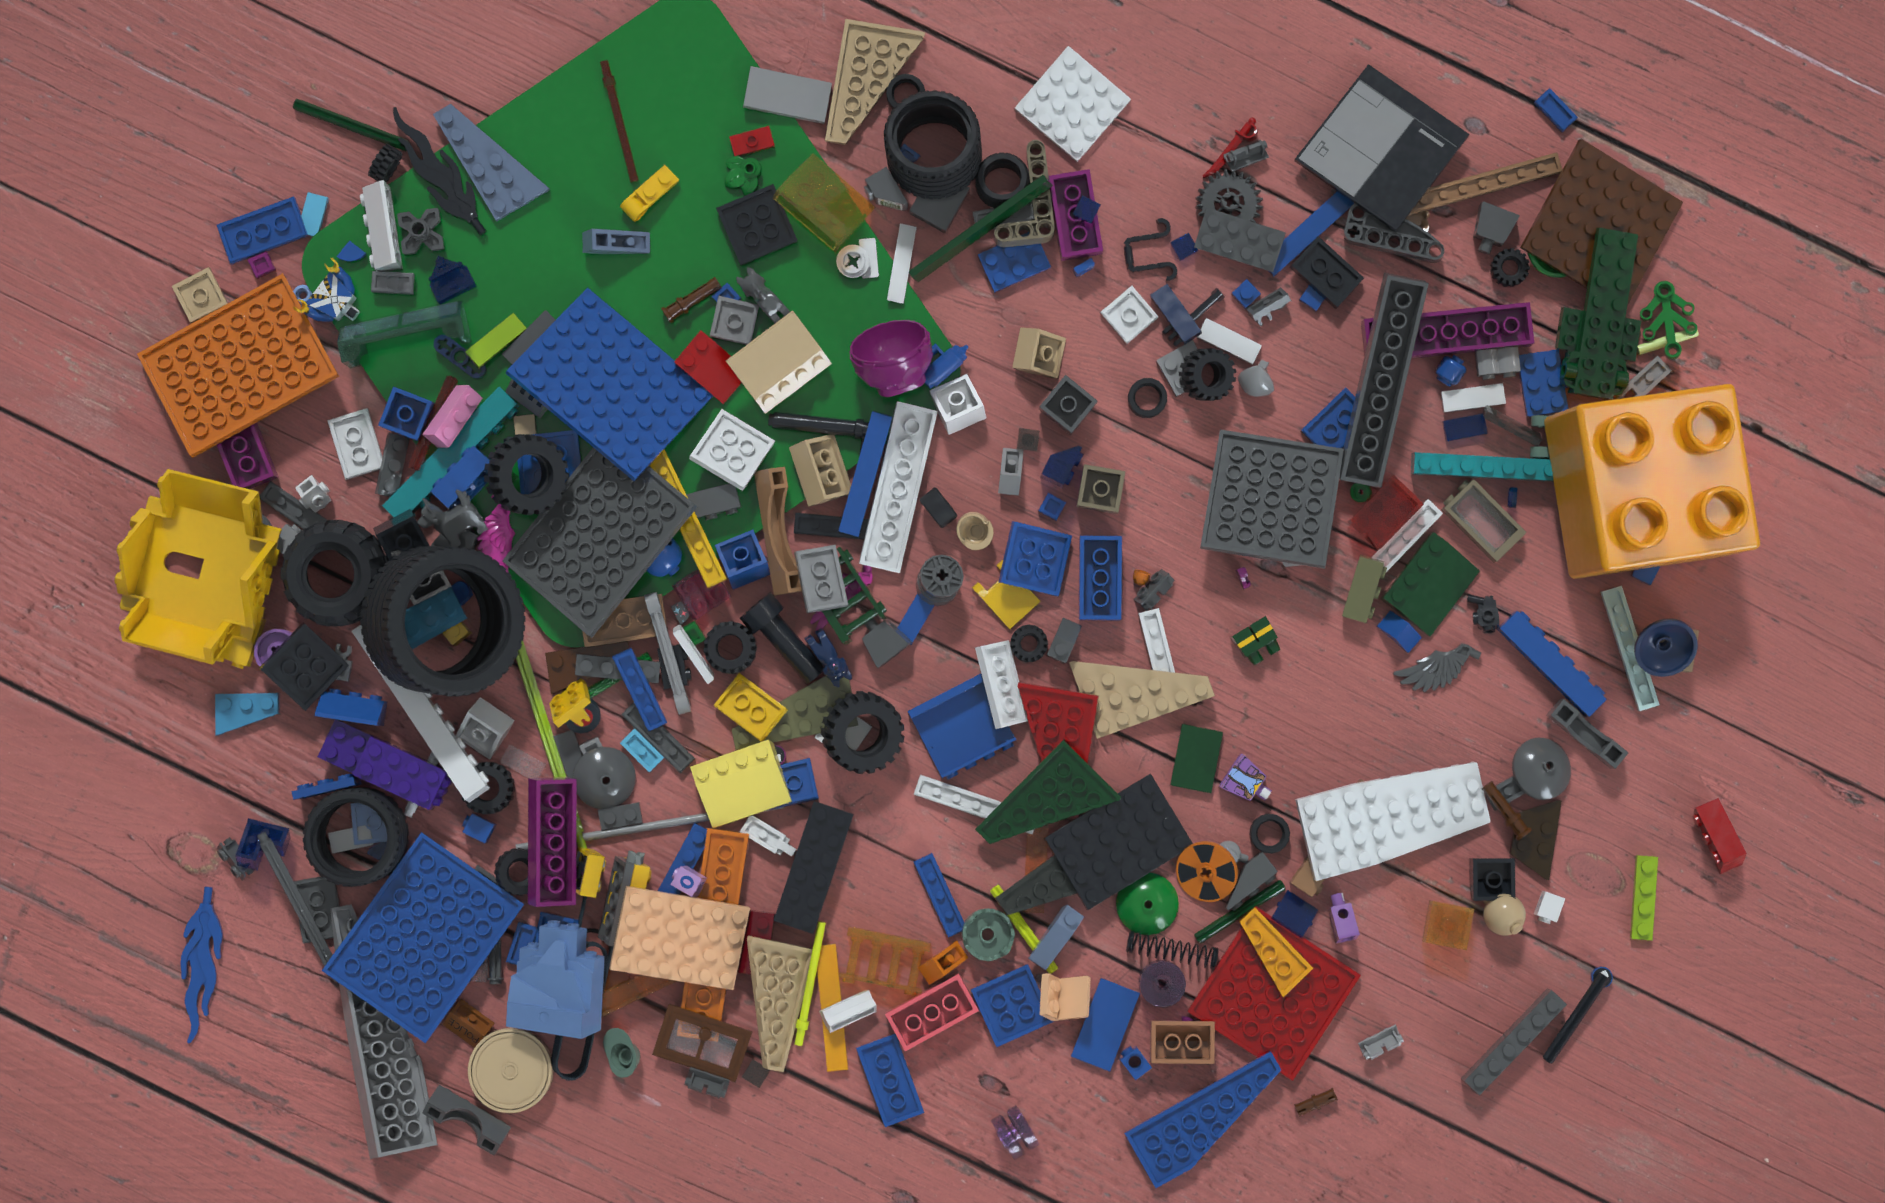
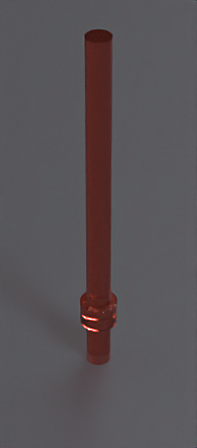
M608 60L600 62L604 76L602 78L603 85L607 88L630 182H636L639 180L614 86L616 85L615 78L611 74Z

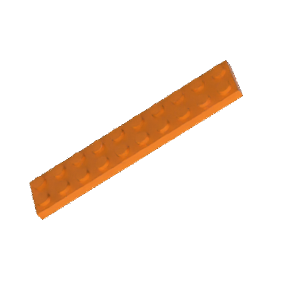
M707 828L701 874L707 877V880L697 898L739 905L749 834ZM684 982L681 1008L722 1021L726 989ZM679 1020L677 1036L700 1039L699 1031L702 1027ZM711 1031L712 1035L709 1041L718 1042L720 1033Z

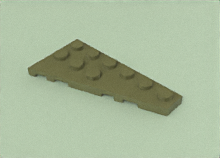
M824 676L780 701L779 703L787 708L788 711L765 740L769 739L772 742H778L821 733V728L825 726L822 723L823 717H828L829 715L827 709L830 706L833 708L836 705L835 700L838 698L844 699L845 694L852 693L850 680L843 677L840 679V687L837 688L827 676ZM857 717L850 722L847 728L858 726ZM738 725L732 728L736 750L760 743L758 739Z

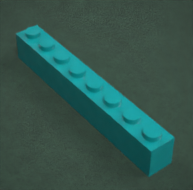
M498 387L472 413L449 448H438L382 506L393 517L409 509L416 516L415 512L419 508L423 509L425 506L422 499L425 498L429 502L431 501L429 498L433 495L430 492L433 489V484L447 474V469L462 458L461 455L467 448L475 446L477 449L484 448L489 442L488 438L493 433L497 434L504 427L502 423L507 418L512 419L518 413L517 408L519 405L501 387Z
M1420 452L1411 454V474L1554 482L1550 459Z

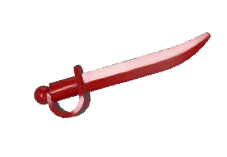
M1249 118L1240 131H1234L1236 136L1210 169L1202 175L1203 178L1213 175L1226 163L1223 154L1236 150L1243 139L1251 142L1257 138L1258 131L1255 126V118ZM1252 128L1255 129L1251 136H1246Z

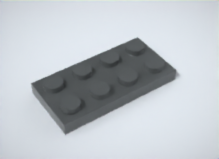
M1206 208L1194 248L1273 272L1286 232Z

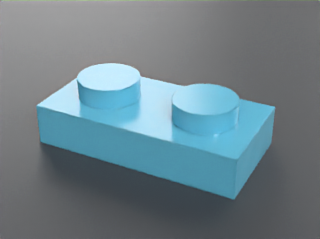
M635 728L620 742L648 772H651L664 759Z

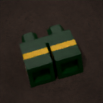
M1266 616L1230 637L1241 651L1243 657H1247L1253 665L1264 660L1258 651L1265 646L1270 656L1280 650L1276 640L1278 637Z

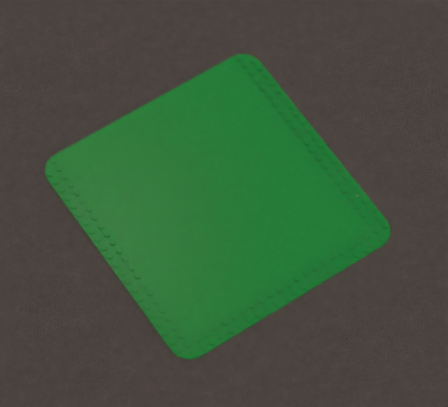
M659 0L476 125L550 189V191L499 221L495 220L451 144L449 143L441 148L458 166L461 174L462 189L465 194L466 181H469L472 185L478 220L487 231L482 236L477 233L471 223L468 224L466 221L456 218L441 209L435 198L427 191V187L437 190L446 200H448V196L440 188L419 176L414 168L388 184L391 188L403 269L384 272L414 273V295L371 292L372 271L376 270L370 264L369 256L372 255V248L368 247L366 235H369V228L365 227L363 214H366V209L361 203L316 233L308 242L302 257L303 277L312 294L329 273L324 264L328 267L334 266V262L330 258H334L339 267L351 277L355 288L353 295L356 297L352 305L360 313L353 321L344 315L341 320L337 321L334 319L332 323L386 402L389 399L392 388L396 387L436 404L428 426L456 385H469L483 398L477 406L478 408L498 387L506 391L511 381L506 371L512 364L502 353L513 342L485 363L487 372L483 378L474 379L435 350L434 340L439 335L449 336L468 350L512 313L518 317L526 328L545 310L556 320L589 288L673 360H676L700 330L710 337L717 305L712 296L716 292L691 307L687 314L683 313L675 318L673 323L668 321L661 308H666L674 303L678 297L683 298L714 277L718 280L721 287L728 283L742 298L740 301L757 304L753 297L745 296L741 286L736 281V277L745 278L748 275L747 267L752 268L766 280L765 286L790 311H794L832 364L766 414L742 383L724 405L713 396L665 448V451L686 494L729 484L689 459L695 447L721 409L775 440L773 447L757 471L785 467L788 490L784 514L806 499L789 447L804 440L831 434L775 429L772 426H768L769 414L781 412L847 420L864 419V421L869 422L872 411L893 416L897 401L936 411L937 409L929 392L936 387L929 389L925 383L916 389L895 396H880L876 388L870 387L855 373L850 360L851 342L865 330L894 320H910L920 323L930 333L932 346L936 343L943 352L952 348V345L908 281L903 304L887 300L894 261L796 119L743 108L750 67H760L723 13L711 0ZM769 126L775 147L740 157L744 159L755 158L760 162L761 172L757 176L758 186L755 191L774 184L798 242L741 266L716 209L745 196L741 186L737 188L725 186V178L730 171L725 162L734 157L729 136ZM440 150L435 152L434 154L438 160L449 168V165L441 157ZM749 164L747 170L752 172L753 166ZM666 165L679 179V182L649 207L647 212L638 221L634 222L620 208V205L661 167ZM438 208L440 210L441 222L432 231L443 237L445 249L432 251L422 243L416 254L404 255L402 253L401 241L409 232L399 226L397 214L410 212L417 219H420L426 209ZM420 229L418 234H421L424 229ZM590 229L650 232V253H583L582 232ZM875 238L879 276L874 278H862V276L849 278L844 276L839 271L836 263L840 250L848 245L859 246V239ZM349 240L367 254L361 260L352 262L343 261L337 257ZM848 254L850 262L847 266L853 265L858 269L857 260L860 257L853 258ZM760 307L758 308L751 341L774 325V322ZM780 311L777 312V315L782 319L784 315ZM710 337L731 356L746 346ZM440 340L439 344L441 346L439 349L446 348L450 352L447 356H450L453 349L447 345L448 340ZM458 351L454 356L455 361L458 363L463 362L466 359V354L463 351ZM939 352L932 357L930 364L941 356ZM470 361L467 364L474 370L472 374L476 372L481 373L482 370ZM960 367L937 387L959 378L961 374ZM513 399L519 405L517 408L518 413L515 416L533 415L531 411ZM549 410L546 411L541 419L535 415L537 434L572 430ZM514 417L512 419L507 418L502 423L504 427L497 434L493 433L488 438L489 442L487 445L479 449L486 457H488L490 452L496 451L494 447L498 443H504L503 439L514 437ZM889 428V431H888V435H887V438H886L885 445L887 444V440H888L890 428ZM835 435L846 471H848L858 463L861 440L850 436ZM424 436L421 443L413 440L426 460L438 449ZM579 436L582 462L593 447ZM516 461L511 477L515 489L521 493L518 461ZM754 475L743 491L737 488L742 507L737 509L738 513L726 515L725 512L717 514L718 518L707 521L705 518L698 519L717 559H719V555L715 548L716 544L750 530H754L756 534L763 529ZM489 483L470 501L477 508L484 521L498 505L491 497L493 494H489L486 489ZM510 511L509 523L515 532L512 539V548L539 514L523 515ZM680 529L673 537L682 551V560L678 564L680 569L672 576L667 574L663 577L653 576L646 571L624 599L642 597L653 592L662 594V597H664L700 572ZM508 567L512 580H515L516 587L520 590V597H522L525 606L542 631L551 640L563 646L585 647L582 630Z

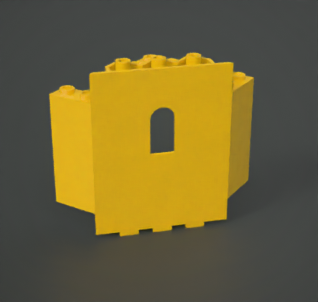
M167 469L163 476L158 479L157 483L160 498L154 496L148 498L146 509L140 508L131 517L130 527L132 530L128 532L125 539L117 546L120 562L119 569L121 571L116 574L114 582L117 587V593L122 594L120 609L130 612L120 622L119 631L124 642L213 665L232 639L252 643L257 623L261 624L265 607H262L265 600V594L269 595L273 579L269 577L271 576L273 566L277 565L280 553L277 546L282 529L263 524L258 491ZM172 552H178L204 559L199 579L168 571L165 566L166 557Z

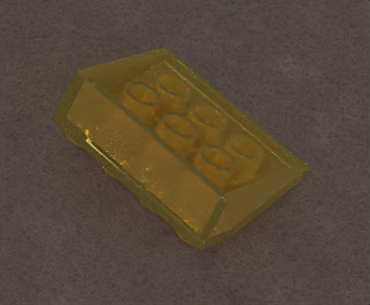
M814 153L776 190L773 197L775 201L835 253L876 208Z

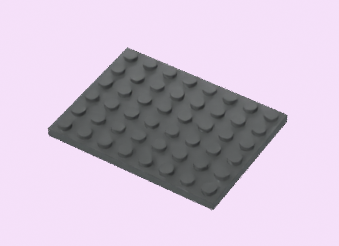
M592 448L564 483V485H567L566 492L561 491L562 499L559 502L554 501L552 509H545L544 513L539 514L502 560L591 638L697 508L693 502L650 466L633 481L595 448Z

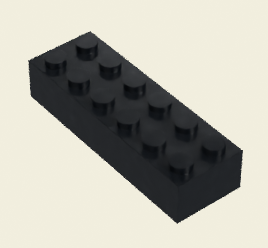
M817 801L813 802L773 921L814 934L854 816L853 813Z

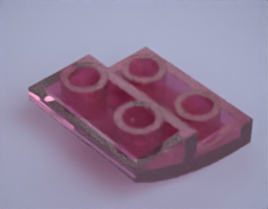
M698 568L672 585L693 620L699 619L731 597L723 582L707 588Z

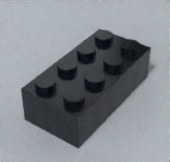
M411 509L373 528L389 561L394 556H399L400 553L409 549L430 546ZM444 570L432 574L416 588L410 598L413 605L451 587Z

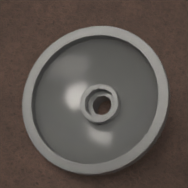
M1533 738L1521 744L1514 754L1512 761L1513 776L1519 788L1528 796L1539 800H1548L1560 795L1568 786L1571 777L1570 761L1566 752L1556 742L1547 738ZM1547 763L1550 765V769L1546 767Z
M598 747L586 752L578 760L573 772V778L577 779L578 796L587 805L597 809L621 805L631 795L636 782L635 769L630 759L623 752L612 747ZM604 777H609L608 783H602Z

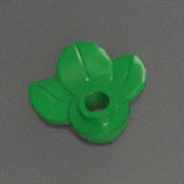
M740 156L728 159L725 163L730 171L726 175L725 186L729 188L741 186L745 196L753 193L758 186L757 176L761 172L760 162L755 158L744 159ZM749 164L753 166L752 172L747 170Z

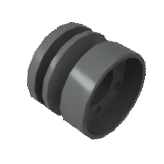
M936 555L926 560L916 579V589L920 598L929 605L942 606L951 602L963 583L962 567L955 559L946 555ZM939 574L944 579L943 581H940V577H938Z

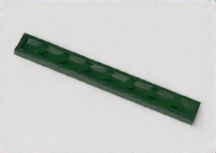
M1045 175L1040 176L909 270V274L917 282H920L1053 186Z

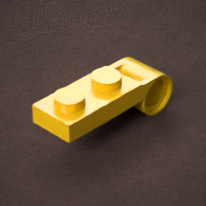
M664 165L626 198L620 205V208L636 222L647 212L649 207L675 186L679 179Z

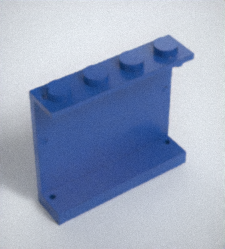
M982 674L908 711L941 777L944 778L946 776L947 780L958 775L957 770L963 767L968 770L976 766L978 759L983 757L986 761L996 755L994 751L1000 748L1005 751L1013 747V741L1016 740L1009 726L995 729Z

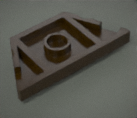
M1555 800L1518 812L1522 815L1521 819L1527 827L1532 828V831L1518 841L1515 839L1516 835L1514 832L1512 835L1510 855L1546 880L1550 878L1561 800Z

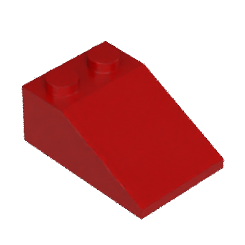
M701 330L674 361L678 367L723 405L742 383L726 362L731 355Z

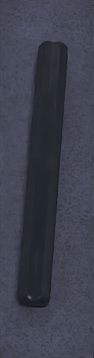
M1602 973L1596 976L1543 1055L1545 1061L1552 1064L1609 981L1607 976Z

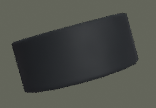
M902 74L891 80L887 87L886 96L892 110L898 104L894 98V90L901 83H911L918 92H925L924 85L919 78L911 74Z
M1143 378L1136 381L1128 393V405L1131 411L1142 418H1152L1159 415L1167 403L1165 387L1153 378ZM1151 386L1158 391L1160 401L1154 409L1143 410L1137 405L1135 395L1141 387Z
M1264 814L1253 821L1249 835L1256 849L1272 854L1286 847L1290 838V830L1286 821L1280 816ZM1267 821L1277 823L1282 830V838L1273 846L1262 844L1257 835L1260 825Z

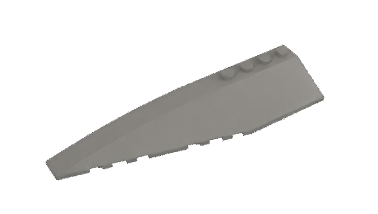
M352 904L330 908L335 951L358 921ZM339 983L347 1038L370 1159L437 1145L433 1119L422 1113L429 1097L422 1061L419 1055L417 1056L412 1039L409 1038L407 1031Z

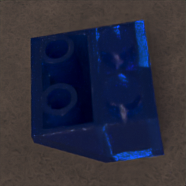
M1076 446L1050 455L1040 478L1063 488L1064 484L1069 485L1074 475V472L1071 470L1073 466L1078 467L1084 455L1081 453L1082 447Z

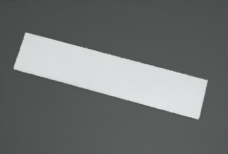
M900 224L887 296L888 301L904 303L917 227Z

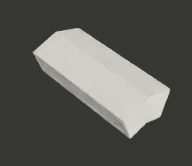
M864 990L819 1012L824 1024L831 1033L877 1012V1005L870 991Z

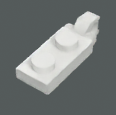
M753 815L748 817L740 830V833L749 834L750 839L775 854L781 855L784 851L788 855L793 856L797 850L788 844L790 839L785 834Z

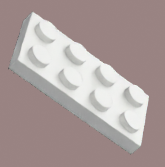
M1009 640L976 647L977 659L995 729L1027 722L1026 710L1017 687L1019 678Z

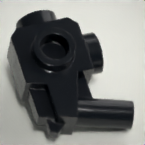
M1469 594L1467 602L1477 604L1479 608L1477 612H1473V625H1478V628L1483 630V633H1494L1495 629L1499 627V613L1496 607V600H1493V596H1485L1483 598Z

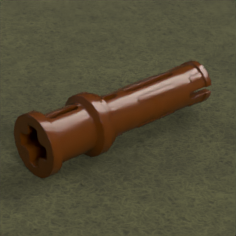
M714 277L683 298H676L674 303L666 308L662 307L661 310L668 321L673 323L675 318L683 313L687 314L691 307L722 287Z
M1493 781L1481 788L1505 819V825L1509 826L1514 832L1517 841L1532 831V828H1528L1521 819L1522 815L1513 810Z

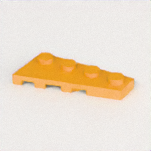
M1255 907L1239 921L1280 994L1284 997L1313 967Z

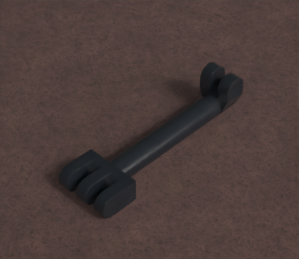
M1218 288L1212 291V295L1190 314L1194 321L1215 302H1220L1225 298ZM1170 324L1162 331L1164 335L1170 330L1173 332L1167 338L1169 341L1175 336L1179 338ZM1180 338L1177 339L1173 345L1175 347L1178 346L1182 340Z

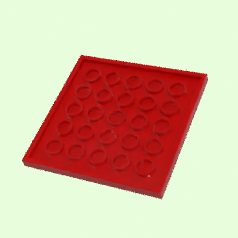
M1255 906L1313 969L1292 990L1282 997L1243 927H1241L1187 1012L1201 1021H1215L1216 1031L1257 1058L1271 1051L1281 1068L1280 1073L1293 1081L1361 975Z

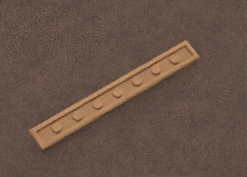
M1552 153L1430 187L1408 216L1560 174L1562 166L1558 153Z

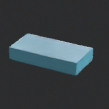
M308 192L301 217L307 234L313 237L321 230L329 198Z

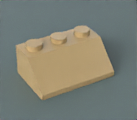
M835 435L804 440L789 447L808 507L849 495L851 483Z

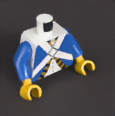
M330 258L334 262V266L328 267L324 264L329 271L328 275L307 302L297 299V301L302 303L300 309L293 307V309L300 313L304 312L306 316L315 321L332 322L334 319L339 321L344 315L353 321L360 311L352 305L356 300V297L353 295L355 288L352 279L339 267L334 258Z

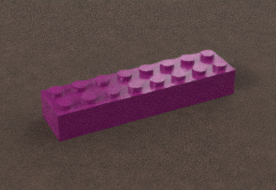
M1530 302L1422 313L1412 358L1470 353L1478 350L1505 347H1530L1534 344ZM1373 318L1361 321L1364 355Z

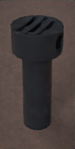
M769 592L739 619L752 634L760 630L807 685L823 672L824 667L779 615L784 607Z

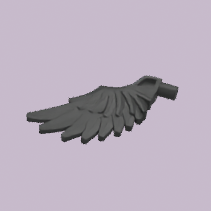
M1461 643L1454 650L1448 652L1435 650L1426 658L1416 660L1417 665L1394 671L1393 675L1407 677L1401 680L1400 684L1417 682L1412 687V690L1423 687L1422 691L1426 692L1432 686V690L1435 691L1439 685L1444 688L1446 682L1451 684L1452 679H1456L1458 674H1460L1461 666L1464 665L1468 657L1471 656L1478 660L1481 652L1467 644Z

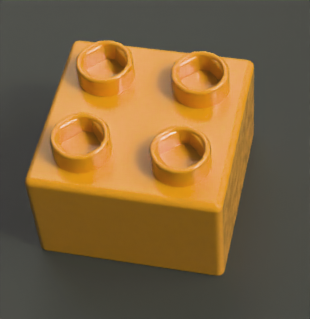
M1732 384L1580 404L1545 418L1544 425L1566 561L1571 578L1577 579L1718 558L1755 550L1760 546L1736 392Z

